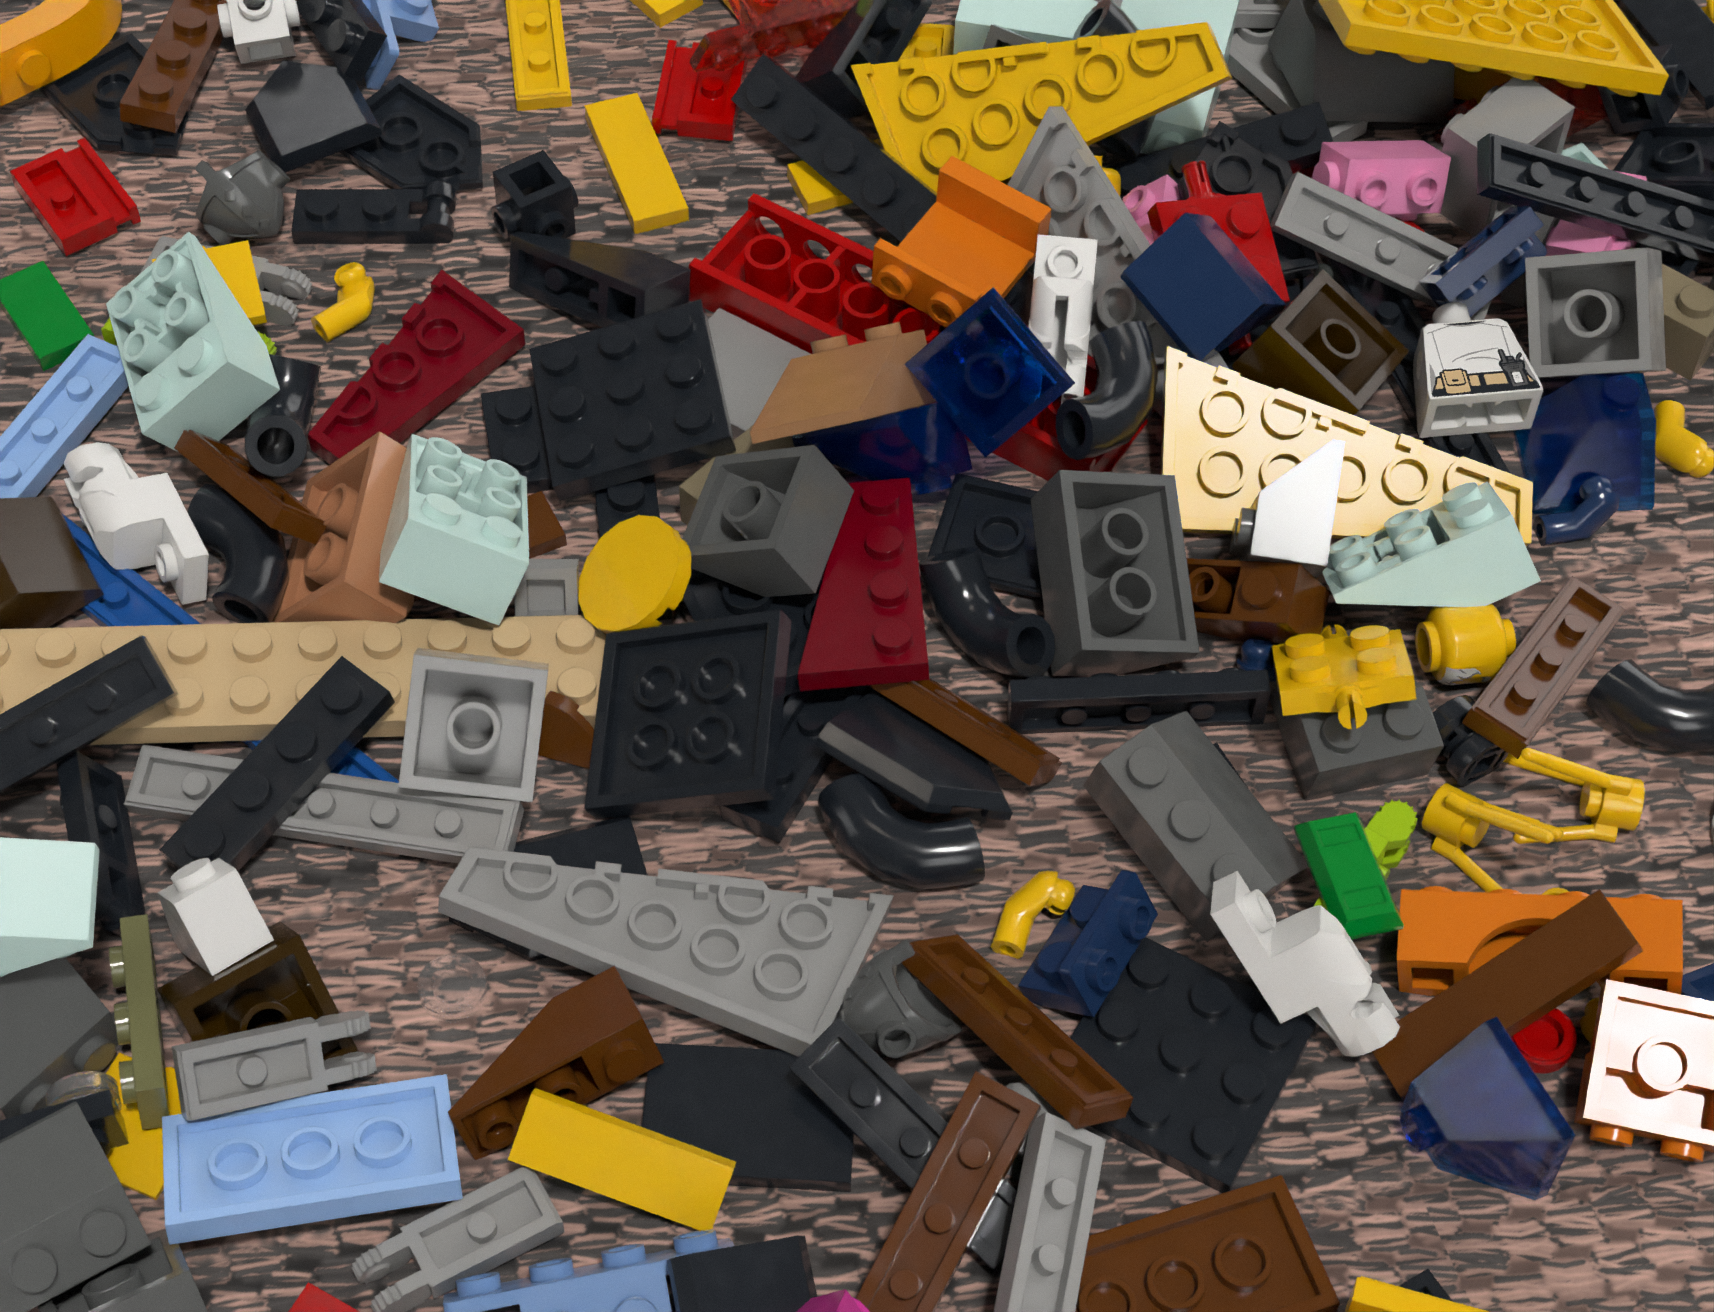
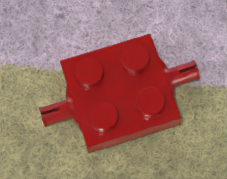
M1200 160L1198 163L1193 161L1185 164L1181 170L1184 174L1189 198L1157 202L1147 212L1154 241L1185 212L1211 216L1284 303L1287 304L1290 298L1262 192L1229 196L1212 192L1206 162ZM1249 333L1228 346L1229 355L1235 356L1237 353L1238 355L1244 353L1252 344Z

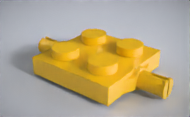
M1334 624L1335 634H1332L1331 626L1327 625L1323 628L1321 635L1312 633L1299 634L1288 638L1285 644L1272 645L1274 669L1283 716L1313 712H1338V719L1343 727L1352 729L1351 718H1354L1357 729L1363 726L1367 720L1366 708L1385 703L1416 700L1414 674L1400 629L1389 630L1385 626L1369 625L1351 631L1350 636H1348L1342 626Z

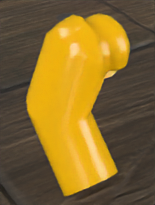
M351 262L336 270L334 280L340 287L337 294V303L311 318L314 330L327 343L362 323L371 314L375 285L372 277L366 276V270L360 263Z
M1041 871L1033 876L1005 902L991 944L992 950L995 953L1017 959L1023 957L1035 918L1043 908L1048 909L1055 915L1064 914L1065 910L1071 905L1075 894L1073 883L1069 880L1058 878L1057 871Z

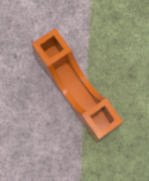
M1429 886L1420 890L1401 889L1399 914L1404 927L1398 930L1397 971L1399 992L1437 996L1590 895L1579 891H1569L1559 895L1522 894L1512 889H1496L1489 893L1452 891L1441 886ZM1638 894L1629 898L1606 897L1635 937L1643 952L1596 981L1601 987L1602 982L1609 979L1681 995L1683 978V900L1663 899L1652 894Z

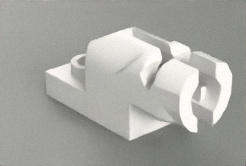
M1038 234L1022 400L1032 406L1042 408L1045 379L1048 375H1059L1063 379L1061 404L1065 400L1083 397L1098 243L1096 239Z
M96 442L80 445L70 451L64 461V466L70 478H65L64 481L74 505L79 508L81 521L87 526L97 549L104 559L114 569H136L156 565L160 579L163 582H171L182 605L206 600L209 554L168 473L139 478L124 461L120 451L106 443Z
M1238 871L1213 882L1210 915L1280 1023L1307 1012L1335 1042L1340 1052L1344 1056L1351 1057L1370 1053L1383 1047L1396 1037L1400 1026L1395 1018L1400 1015L1381 984L1372 983L1370 976L1372 973L1371 966L1363 959L1345 928L1336 917L1321 905H1317L1276 923L1274 912L1265 895L1259 889L1250 891Z

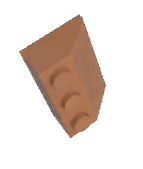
M379 431L307 480L302 504L325 521L323 524L327 527L317 545L293 536L287 559L289 579L278 612L272 622L369 620L397 623L408 616L414 603V595L379 582L380 553L406 447Z

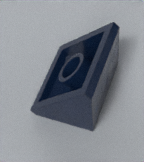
M1185 212L1135 259L1120 276L1182 352L1187 353L1188 357L1201 362L1207 361L1282 312L1286 307L1284 301L1215 220L1207 215Z

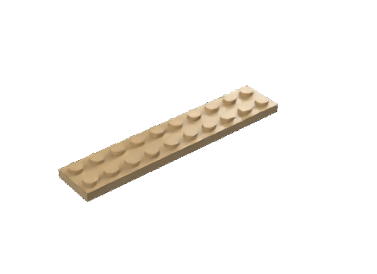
M584 615L503 617L499 626L475 617L402 619L397 623L353 620L0 629V714L142 635L148 639L176 688L178 695L89 745L263 740L341 656L389 690L395 701L364 737L404 736L413 656L417 648L549 663L545 697L551 690L572 699L579 705L577 711L585 717L594 729L606 634L586 620Z

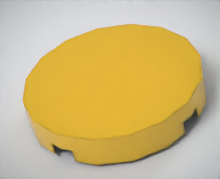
M638 515L616 524L601 536L591 550L579 577L578 602L585 619L605 634L661 625L662 623L656 619L662 616L667 608L672 611L676 609L684 597L691 577V551L687 542L680 537L677 530L656 516Z

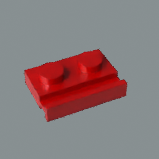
M668 40L652 115V127L655 133L661 135L662 129L677 130L678 136L733 141L739 106L731 98L745 80L748 64L747 47L693 42L692 48L677 47L676 40Z
M85 137L77 140L78 147L66 153L62 148L57 149L10 171L15 188L65 256L118 233L116 226L129 220L133 225L141 222L137 205Z

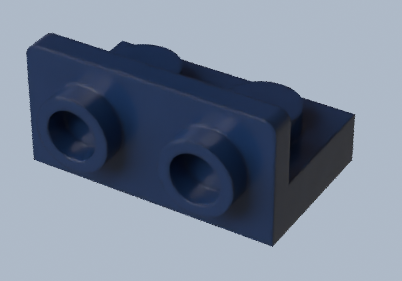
M1511 206L1421 279L1419 283L1438 308L1447 303L1459 302L1467 307L1471 317L1526 272L1525 258L1540 257L1547 254V249L1535 235V232L1544 224L1530 206Z
M1120 871L1109 889L1087 885L1081 887L1018 985L1022 994L1032 1003L1090 1017L1095 1016L1109 992L1116 986L1132 954L1136 951L1143 938L1148 935L1154 920L1158 916L1136 872Z

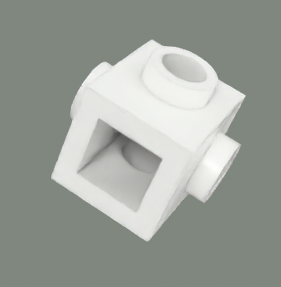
M227 0V3L217 5L223 37H233L241 64L296 56L291 27L301 26L296 0Z

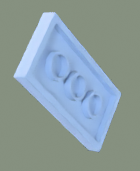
M447 1074L304 1095L192 1121H187L182 1114L163 1116L164 1216L169 1245L463 1199L454 1125L448 1114V1111L451 1109Z

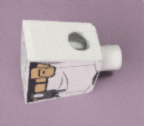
M1459 302L1447 303L1436 309L1432 317L1434 324H1428L1421 329L1413 361L1419 438L1531 429L1543 393V387L1509 324L1499 318L1471 320L1467 307Z

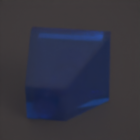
M994 287L905 363L908 369L985 458L1075 384Z
M1643 373L1582 375L1540 399L1531 429L1513 430L1524 479L1533 482V514H1549L1574 510L1584 501L1579 493L1580 486L1586 479L1600 475L1609 477L1614 485L1613 491L1620 494V503L1617 511L1653 510L1655 497L1656 418Z
M957 398L792 436L794 447L815 445L830 463L872 481L910 478L911 484L915 485L917 495L951 488L953 486L950 476L973 470Z
M1497 1017L1481 1024L1411 1082L1400 1115L1401 1127L1409 1144L1418 1152L1426 1150L1437 1169L1532 1200L1540 1199L1548 1194L1576 1136Z

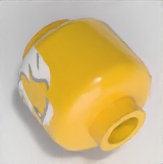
M1492 603L1487 606L1433 607L1427 614L1425 622H1419L1415 634L1416 653L1422 670L1424 672H1431L1434 678L1443 685L1492 681L1504 666L1506 658L1510 657L1515 651L1516 636L1512 622L1509 619H1502L1499 611Z

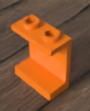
M951 156L939 170L936 202L902 242L896 247L880 238L874 245L871 283L879 287L887 296L896 300H903L930 315L938 324L944 327H952L971 338L1035 261L1038 234L1048 235L1052 208Z

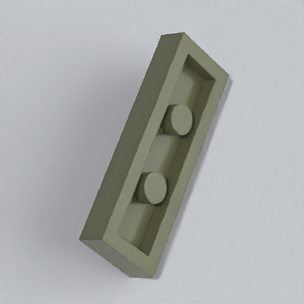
M148 914L119 918L122 945L109 947L113 987H126L127 1002L114 1004L118 1045L131 1044L132 1060L119 1062L122 1098L124 1104L137 1103L142 1130L162 1127V1117L170 1116L154 949Z

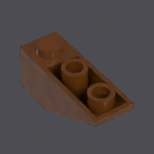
M1186 558L1197 632L1245 642L1249 638H1263L1271 641L1273 645L1285 644L1288 638L1299 634L1312 633L1321 635L1330 591L1300 563Z
M615 965L553 997L448 1111L453 1124L475 1160L486 1157L514 1142L530 1095L535 1088L585 1105L664 1063Z

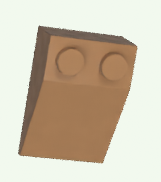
M900 322L864 330L866 342L848 346L846 334L810 342L813 354L790 360L751 428L752 444L863 421L939 401L924 330L902 334Z

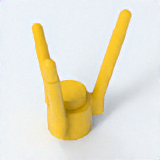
M1524 748L1519 759L1508 754L1507 758L1503 761L1509 765L1582 786L1579 805L1580 815L1591 817L1592 824L1558 827L1563 831V837L1552 842L1594 839L1615 843L1618 829L1634 831L1638 826L1645 795L1644 782L1640 779L1607 774L1532 748ZM1518 834L1513 835V840L1518 844L1542 843Z
M1448 783L1443 784L1433 795L1422 820V828L1436 836L1431 850L1451 860L1487 893L1503 888L1460 848L1464 844L1472 848L1476 847L1483 839L1490 824L1544 844H1549L1553 840H1560L1563 837V831L1558 827L1489 804Z

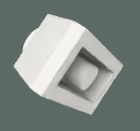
M202 858L185 865L171 876L173 884L158 892L165 917L177 947L184 955L212 976L274 940L238 871L220 858L210 862L209 858Z

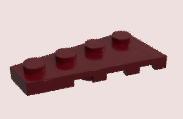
M441 270L431 282L432 291L421 305L414 303L402 317L403 327L388 345L381 343L369 358L370 367L358 382H349L307 435L310 449L331 465L379 431L396 442L402 443L525 346L524 329L445 271Z
M910 478L848 483L853 488L854 493L825 569L798 671L800 691L930 680Z

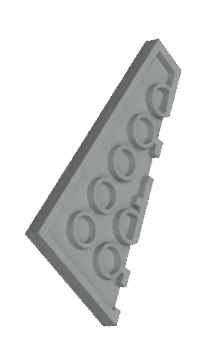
M469 847L439 895L438 912L594 975L615 965L626 988L800 1056L839 1017L846 989L850 987L853 979L864 967L890 911L894 895L870 893L868 901L833 897V888L808 886L807 894L771 890L763 880L658 869L657 876L622 873L621 864L596 861L595 869L556 865L551 856Z

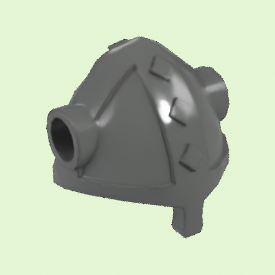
M260 150L217 172L208 162L200 161L195 169L207 182L195 216L204 224V229L218 243L226 245L230 244L234 239L267 238L279 232L284 214L283 187L290 181V178L278 165L268 159Z
M907 939L889 950L883 948L873 954V958L862 967L851 982L850 987L846 989L843 1006L839 1011V1017L875 1053L891 1058H898L908 1053L925 1050L940 1041L945 1042L962 1031V1023L959 1017L901 964V962L915 954L912 945Z

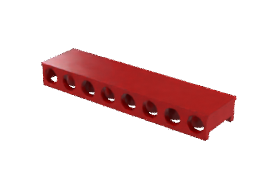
M755 193L748 199V210L705 258L702 261L694 258L688 265L689 269H691L689 301L701 299L705 309L715 313L718 308H721L810 354H813L810 342L846 334L848 346L866 342L864 330L900 322L902 334L924 330L939 401L906 410L1047 481L1059 470L1111 472L1148 423V419H1146L1127 444L1089 459L1074 460L1069 458L1063 452L1055 430L1056 415L1061 405L1063 379L1059 375H1048L1046 377L1042 408L1032 406L1022 400L1026 358L1016 355L1008 347L1004 338H1015L1027 347L1029 326L994 310L981 325L980 335L975 333L970 338L952 327H944L934 321L930 315L903 300H896L887 296L879 287L869 283L860 275L856 264H863L872 269L873 250ZM760 217H767L773 220L781 228L784 239L770 234L762 225ZM808 240L822 244L829 251L830 255L826 260L819 258L813 253L808 245ZM1087 356L1083 396L1092 393L1097 380L1095 361L1090 356Z

